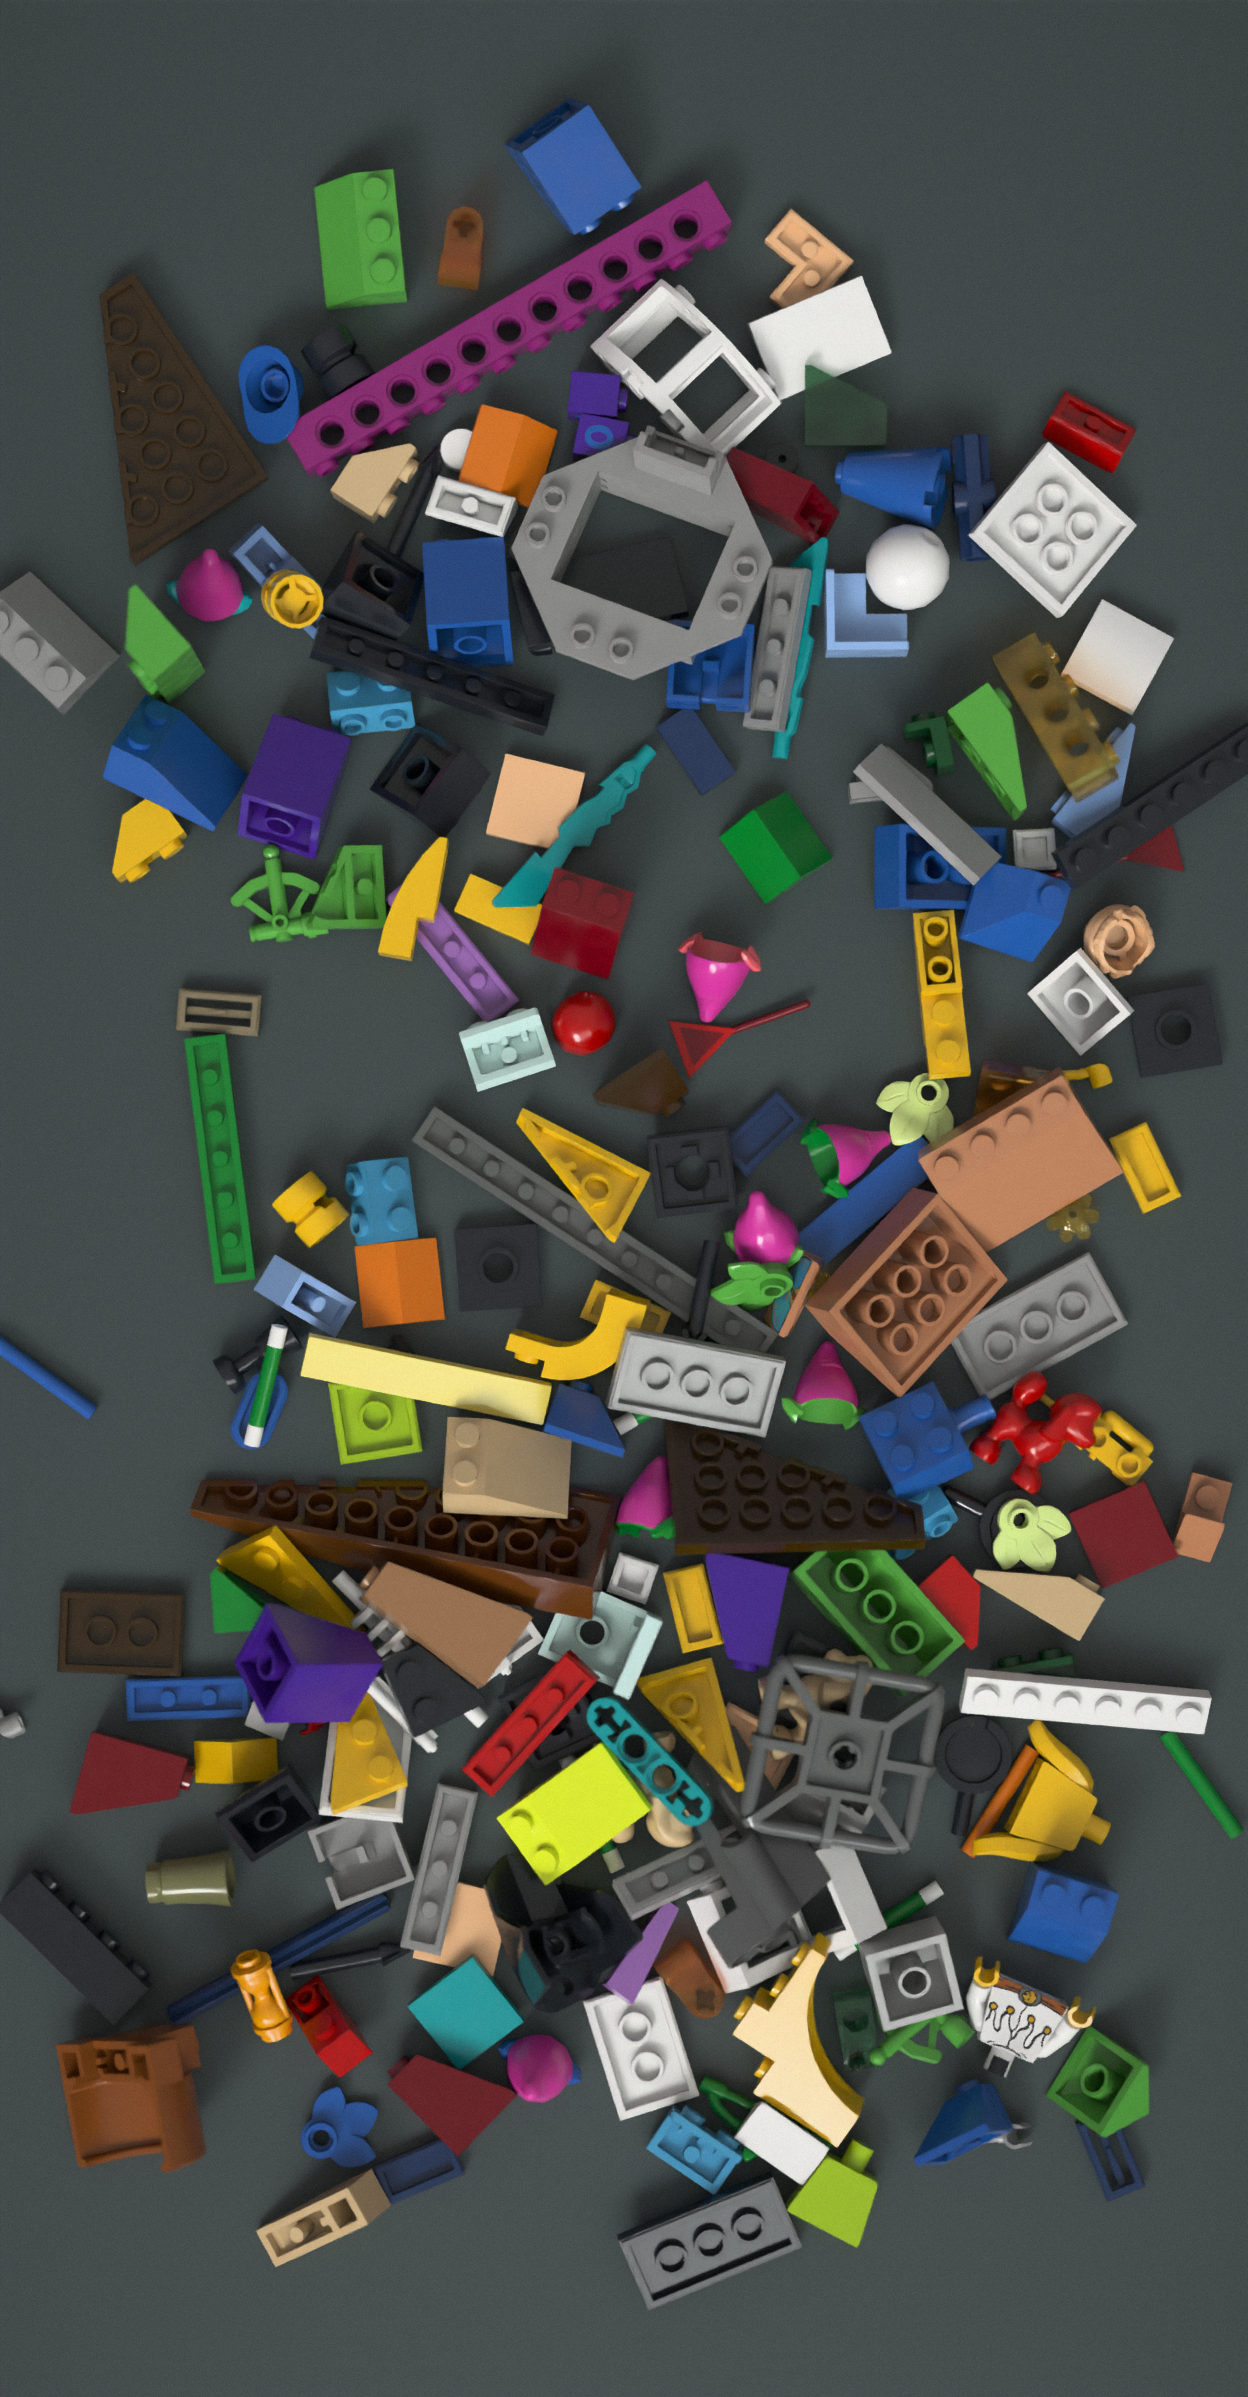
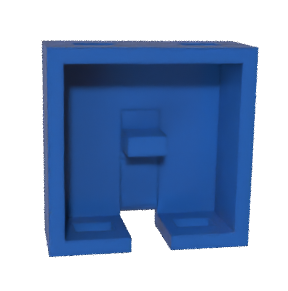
M672 620V624L689 630L692 621ZM746 624L742 636L698 653L692 665L682 661L669 665L666 693L667 707L700 710L701 703L716 704L717 711L749 713L755 644L754 624Z

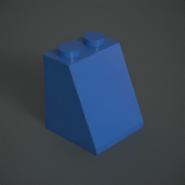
M570 97L504 144L564 229L574 235L579 232L581 235H584L595 229L602 222L599 217L612 208L614 211H618L630 204L635 198L633 193L641 188L589 104Z
M481 536L476 539H439L435 542H423L426 623L430 653L475 668L514 665L504 537Z
M1029 1862L1007 1940L1087 1964L1108 1934L1119 1893L1109 1883L1040 1862Z

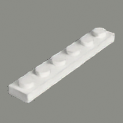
M966 1668L959 1707L961 1713L1204 1734L1212 1698L1209 1690Z

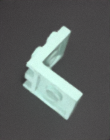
M601 1591L592 1620L602 1624L605 1634L599 1643L588 1644L581 1638L580 1629L590 1619L555 1613L538 1654L558 1662L570 1649L600 1677L598 1681L614 1687L613 1693L629 1699L662 1625V1617Z

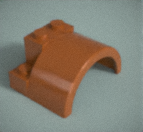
M143 2025L106 2037L82 2036L56 2044L79 2167L88 2168L118 2159L163 2153L165 2163L161 2164L162 2172H171L192 2164L205 2155L206 2144L192 2069L201 2067L199 2058L200 2046L193 2025Z

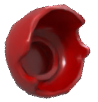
M580 991L568 996L559 1003L554 1011L550 1025L554 1040L565 1052L578 1056H587L602 1049L611 1041L617 1021L613 1006L603 995L596 992Z

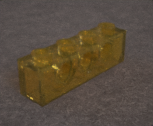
M1034 632L991 657L1003 681L1076 804L1120 779L1114 766L1120 762L1116 752L1109 741L1103 744L1100 743L1094 733L1100 729V726L1089 707L1082 711L1074 698L1080 696V693L1069 674L1061 677L1054 666L1060 662V659L1049 641L1041 644ZM1038 676L1049 678L1047 684L1042 688L1033 689L1029 687L1032 680ZM1065 709L1069 711L1068 716L1063 721L1052 722L1049 720L1051 714L1056 710ZM1084 742L1089 744L1087 751L1082 755L1073 756L1069 754L1071 747L1076 743Z

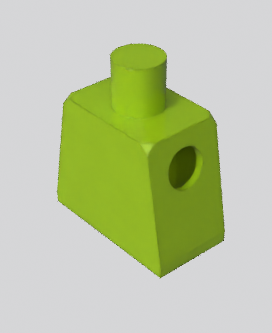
M852 2138L842 2158L827 2152L807 2181L802 2186L799 2184L786 2202L787 2211L857 2248L861 2241L878 2187L877 2177L865 2171L874 2149Z

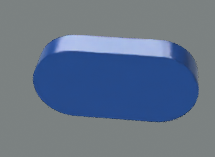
M260 1372L256 1373L247 1385L231 1424V1434L234 1441L245 1449L261 1448L272 1437L289 1396L288 1383L278 1372L260 1447H251L244 1444Z

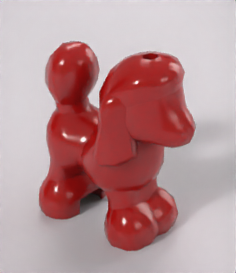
M1037 1371L1027 1372L1018 1379L1013 1387L1010 1402L1001 1406L993 1424L981 1436L974 1439L969 1446L970 1451L993 1466L1002 1453L1001 1443L1004 1440H1011L1022 1459L1010 1479L1033 1495L1040 1490L1042 1485V1477L1039 1471L1041 1465L1054 1459L1061 1452L1064 1444L1071 1442L1083 1449L1090 1448L1096 1443L1094 1427L1103 1411L1100 1403L1091 1396L1073 1392L1063 1395L1053 1403L1048 1421H1034L1027 1414V1407L1038 1401L1048 1388V1380L1042 1373Z

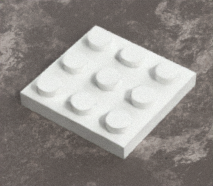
M1047 442L1039 448L968 536L1056 618H1059L1065 614L1137 525L1051 443Z

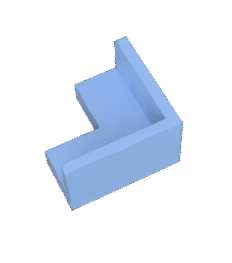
M834 569L825 570V658L907 657L909 652L907 614H866V573H834Z

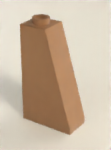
M390 1562L384 1564L380 1569L373 1566L359 1584L364 1589V1592L359 1597L360 1601L477 1688L484 1686L533 1619L526 1612Z

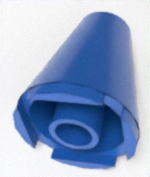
M943 447L849 452L845 460L840 459L838 461L835 483L841 485V492L845 495L918 526L934 530L935 525L938 526L941 521L948 497L949 486L945 485L946 477L943 472L951 473V452L949 448Z

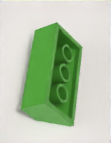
M135 584L130 588L125 649L132 660L127 665L140 681V684L153 698L158 700L162 696L171 704L206 671L192 647Z
M885 1550L815 1551L809 1553L788 1572V1576L858 1655H866L872 1661L874 1668L927 1677L965 1642L961 1635ZM887 1687L896 1698L905 1697L910 1692L908 1690Z

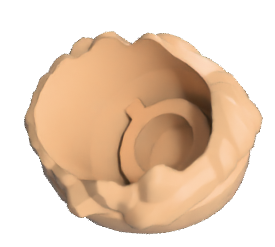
M1122 904L1107 906L1088 921L1083 931L1084 952L1103 974L1109 973V976L1113 979L1131 974L1136 965L1141 964L1155 948L1153 930L1146 919V914L1136 905L1132 907Z

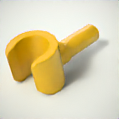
M1095 1064L1086 1068H1080L1079 1070H1063L1068 1080H1081L1088 1077L1092 1089L1103 1087L1113 1082L1110 1070L1104 1064Z

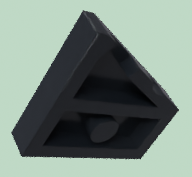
M416 1643L381 1659L383 1663L381 1669L408 1730L414 1738L486 1703L482 1695Z

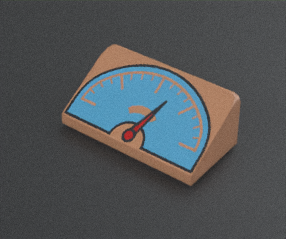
M804 1250L798 1262L788 1268V1272L793 1277L792 1288L783 1296L775 1298L764 1316L765 1323L783 1338L793 1331L824 1264L823 1258L807 1250Z

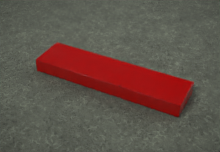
M569 1649L462 1770L493 1797L600 1677Z

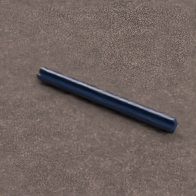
M382 1892L358 1901L267 1951L266 1953L270 1955L272 1960L271 1967L274 1974L388 1912L391 1904L386 1894ZM230 1971L170 2004L167 2012L175 2025H182L237 1995L241 1990L237 1980L233 1978Z

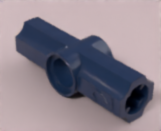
M978 433L952 437V465L954 468V481H952L951 486L952 509L954 518H957L960 561L984 562L992 560L993 558L968 536L996 502L994 479H990L987 435Z

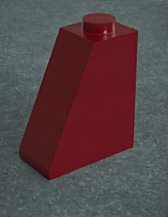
M732 447L727 456V461L750 511L812 545L820 538H826L840 512L813 482Z
M95 1729L91 1732L69 1813L79 1815L177 1799L181 1795L182 1790L189 1791L195 1773V1767L189 1766L191 1755Z
M404 2055L387 2072L393 2078L387 2085L457 2156L517 2096L510 2089L420 2055H416L412 2060Z

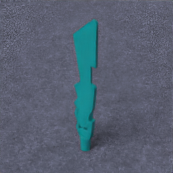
M825 537L820 538L791 563V567L811 570L812 577L785 732L774 731L775 738L772 757L777 759H788L790 741L797 731L804 698H800L801 689L808 675L815 641L809 634L812 606H820L829 550V540Z
M644 744L629 761L622 762L598 784L602 788L593 797L582 802L557 827L559 837L541 857L537 852H534L493 898L492 905L497 908L537 906L549 886L554 868H561L574 846H590L596 829L611 823V815L624 808L627 794L638 788L641 773L657 755L650 746Z

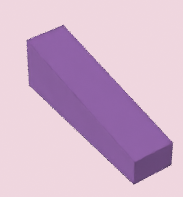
M671 1902L653 1910L640 1929L643 1934V1940L629 1954L615 1964L602 1983L603 1986L627 2004H634L677 1915L679 1908Z

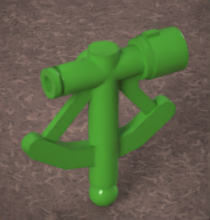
M274 844L266 845L263 849V855L266 858L264 861L266 874L249 880L231 897V904L233 906L241 907L244 905L268 922L249 926L251 941L276 938V942H286L293 940L292 935L304 934V936H309V939L317 938V935L330 933V929L307 930V921L312 911L301 914V909L310 893L313 895L318 894L321 890L320 885L297 873L283 872L281 859L278 858L279 848ZM285 885L296 886L302 889L290 912L288 911ZM266 888L269 889L272 915L250 900L256 892Z
M875 2007L876 2016H877V2022H878L879 2026H880L881 2029H882V2026H881V2023H880V2020H879V2017H878V2014H877V2010H876V2007ZM944 2014L885 2031L884 2034L887 2038L878 2045V2048L871 2051L870 2060L875 2065H881L886 2061V2058H890L898 2050H901L910 2058L937 2064L942 2058V2053L936 2049L937 2032L939 2030L943 2032V2035L957 2049L964 2045L975 2031L968 2025V2021L963 2015ZM930 2023L927 2047L918 2045L910 2040Z

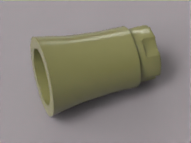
M231 1849L205 1855L164 1859L163 1862L147 1863L145 1887L149 1903L165 1902L166 1905L211 1904L233 1907L236 1899V1872Z

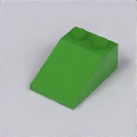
M987 682L949 709L945 715L948 732L1014 822L1021 817L1027 808L1013 718L1008 711L1012 708V704L999 687L993 690Z

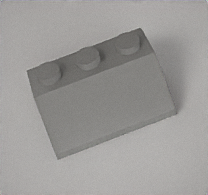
M28 572L0 591V656L64 715L120 655L32 572Z

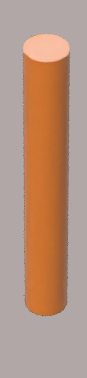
M1025 1744L1010 1768L1007 1777L1000 1784L962 1845L961 1851L975 1858V1856H972L973 1840L990 1834L1038 1757V1751Z

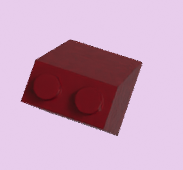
M555 867L541 907L530 955L609 980L634 905V893Z

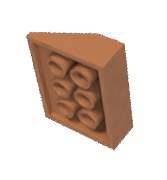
M1061 1067L1054 1069L918 1150V1161L935 1189L986 1253L1123 1173L1121 1166Z
M912 1188L808 1300L805 1306L840 1345L892 1393L901 1398L1008 1279L938 1193Z

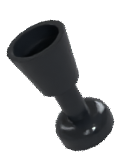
M282 1315L278 1317L272 1324H279L288 1328L281 1355L282 1359L304 1349L285 1318ZM272 1324L255 1339L257 1346L235 1361L228 1355H221L213 1360L218 1372L234 1394L245 1388L246 1381L243 1374L263 1362Z

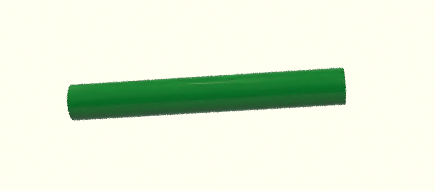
M1172 1731L1162 1733L1159 1738L1230 1839L1244 1831L1243 1827L1177 1733Z

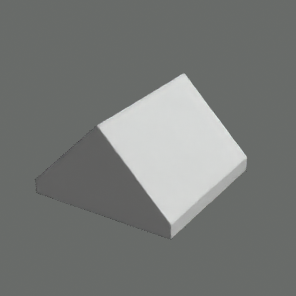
M1081 948L1027 993L1080 1056L1134 1011Z

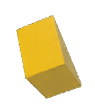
M274 1737L194 1741L195 1783L238 1784L264 1780L278 1771L277 1739Z

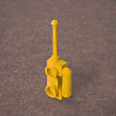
M1044 1394L1039 1399L1051 1409L1054 1403L1051 1398ZM1108 1410L1097 1419L1094 1427L1096 1443L1090 1448H1085L1090 1453L1088 1457L1093 1461L1097 1458L1125 1485L1135 1484L1153 1463L1149 1458L1154 1449L1153 1443L1115 1411ZM1111 1431L1116 1433L1133 1448L1132 1451L1128 1452L1111 1438L1109 1433Z

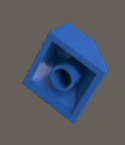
M996 862L974 886L972 885L957 938L1027 962H1033L1061 924L1071 888L1066 881L1037 871Z
M570 1380L568 1386L559 1384L543 1431L623 1458L625 1447L600 1397L591 1394L594 1386L577 1380Z
M976 2079L955 2089L957 2096L945 2101L913 2159L916 2166L943 2165L1014 2130L994 2083L979 2084Z

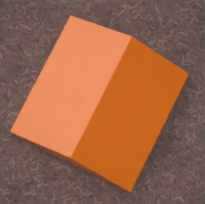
M481 404L457 481L515 497L517 504L529 508L540 481L546 473L558 430L526 415Z
M437 1238L394 1241L354 1247L363 1328L445 1320Z

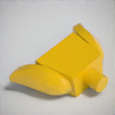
M1035 1719L1027 1728L1033 1745L1046 1761L1037 1757L1004 1826V1829L1008 1832L990 1833L974 1839L972 1856L997 1855L1023 1861L1045 1862L1058 1858L1065 1850L1074 1851L1081 1836L1098 1845L1104 1842L1111 1823L1092 1814L1098 1798L1092 1795L1094 1780L1089 1768L1071 1749L1059 1741L1047 1729L1042 1720Z

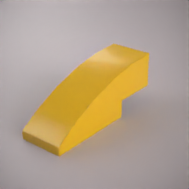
M439 837L421 856L403 882L384 924L378 948L380 956L412 961L419 921L436 923L449 848L448 838Z

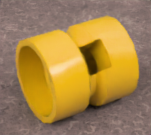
M283 569L274 572L266 579L262 587L261 601L264 610L270 617L290 628H302L311 625L319 617L323 609L324 598L321 588L313 579L296 570Z
M313 1171L301 1177L272 1203L273 1208L286 1223L294 1222L296 1224L294 1232L309 1249L322 1241L350 1215L336 1197L327 1198L325 1195L327 1187Z

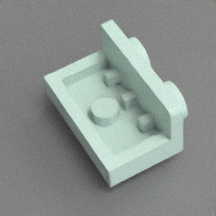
M537 1008L516 1009L504 1018L491 1022H476L470 1025L467 1030L459 1032L478 1092L556 1067Z

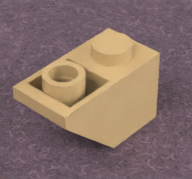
M409 443L353 455L331 488L332 497L373 524L379 515L385 518L397 501L398 497L393 494L401 481L407 484L418 469L417 467L420 463L416 461L418 457L417 448Z

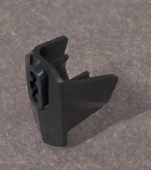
M521 1852L503 1855L493 1865L483 1884L497 1929L513 1970L525 1994L537 2010L557 2013L592 1995L601 1974L617 1964L643 1940L642 1931L635 1921L631 1920L626 1909L618 1899L607 1894L602 1889L565 1884L560 1876L545 1886ZM559 1981H561L564 1984V1994H562L558 1989Z

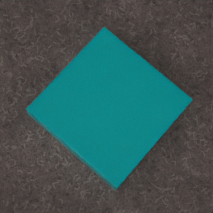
M474 1954L412 1999L407 2006L458 2070L523 2023L525 2018Z

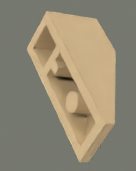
M973 1568L970 1573L976 1580L1077 1641H1080L1104 1601L1103 1597L1096 1594L1100 1586L1080 1574L1073 1580L1064 1575Z
M370 2169L334 2186L257 2229L256 2232L273 2264L277 2267L368 2225L388 2209L391 2204L375 2174Z

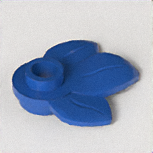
M340 2087L328 2089L321 2093L313 2104V2118L302 2129L301 2145L311 2157L317 2159L331 2157L342 2167L352 2168L367 2164L376 2155L363 2137L373 2127L377 2119L378 2109L365 2102H350L346 2104ZM318 2130H325L329 2134L330 2139L325 2144H319L314 2139V2133Z

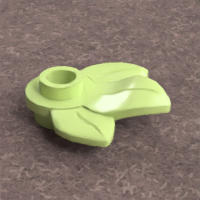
M923 1073L916 1076L912 1082L896 1081L886 1086L876 1101V1105L881 1109L893 1113L890 1119L889 1130L892 1143L896 1146L911 1143L923 1134L931 1143L953 1130L954 1118L946 1105L949 1098V1089L944 1079L929 1080L928 1073ZM924 1086H932L936 1090L935 1099L931 1101L923 1099L921 1089Z
M1023 1498L1010 1499L1001 1506L998 1512L997 1522L1000 1531L993 1542V1554L1003 1570L1010 1569L1021 1559L1034 1570L1049 1572L1056 1559L1054 1540L1071 1532L1070 1522L1061 1511L1051 1505L1034 1506ZM1024 1513V1523L1020 1526H1015L1013 1523L1015 1515Z

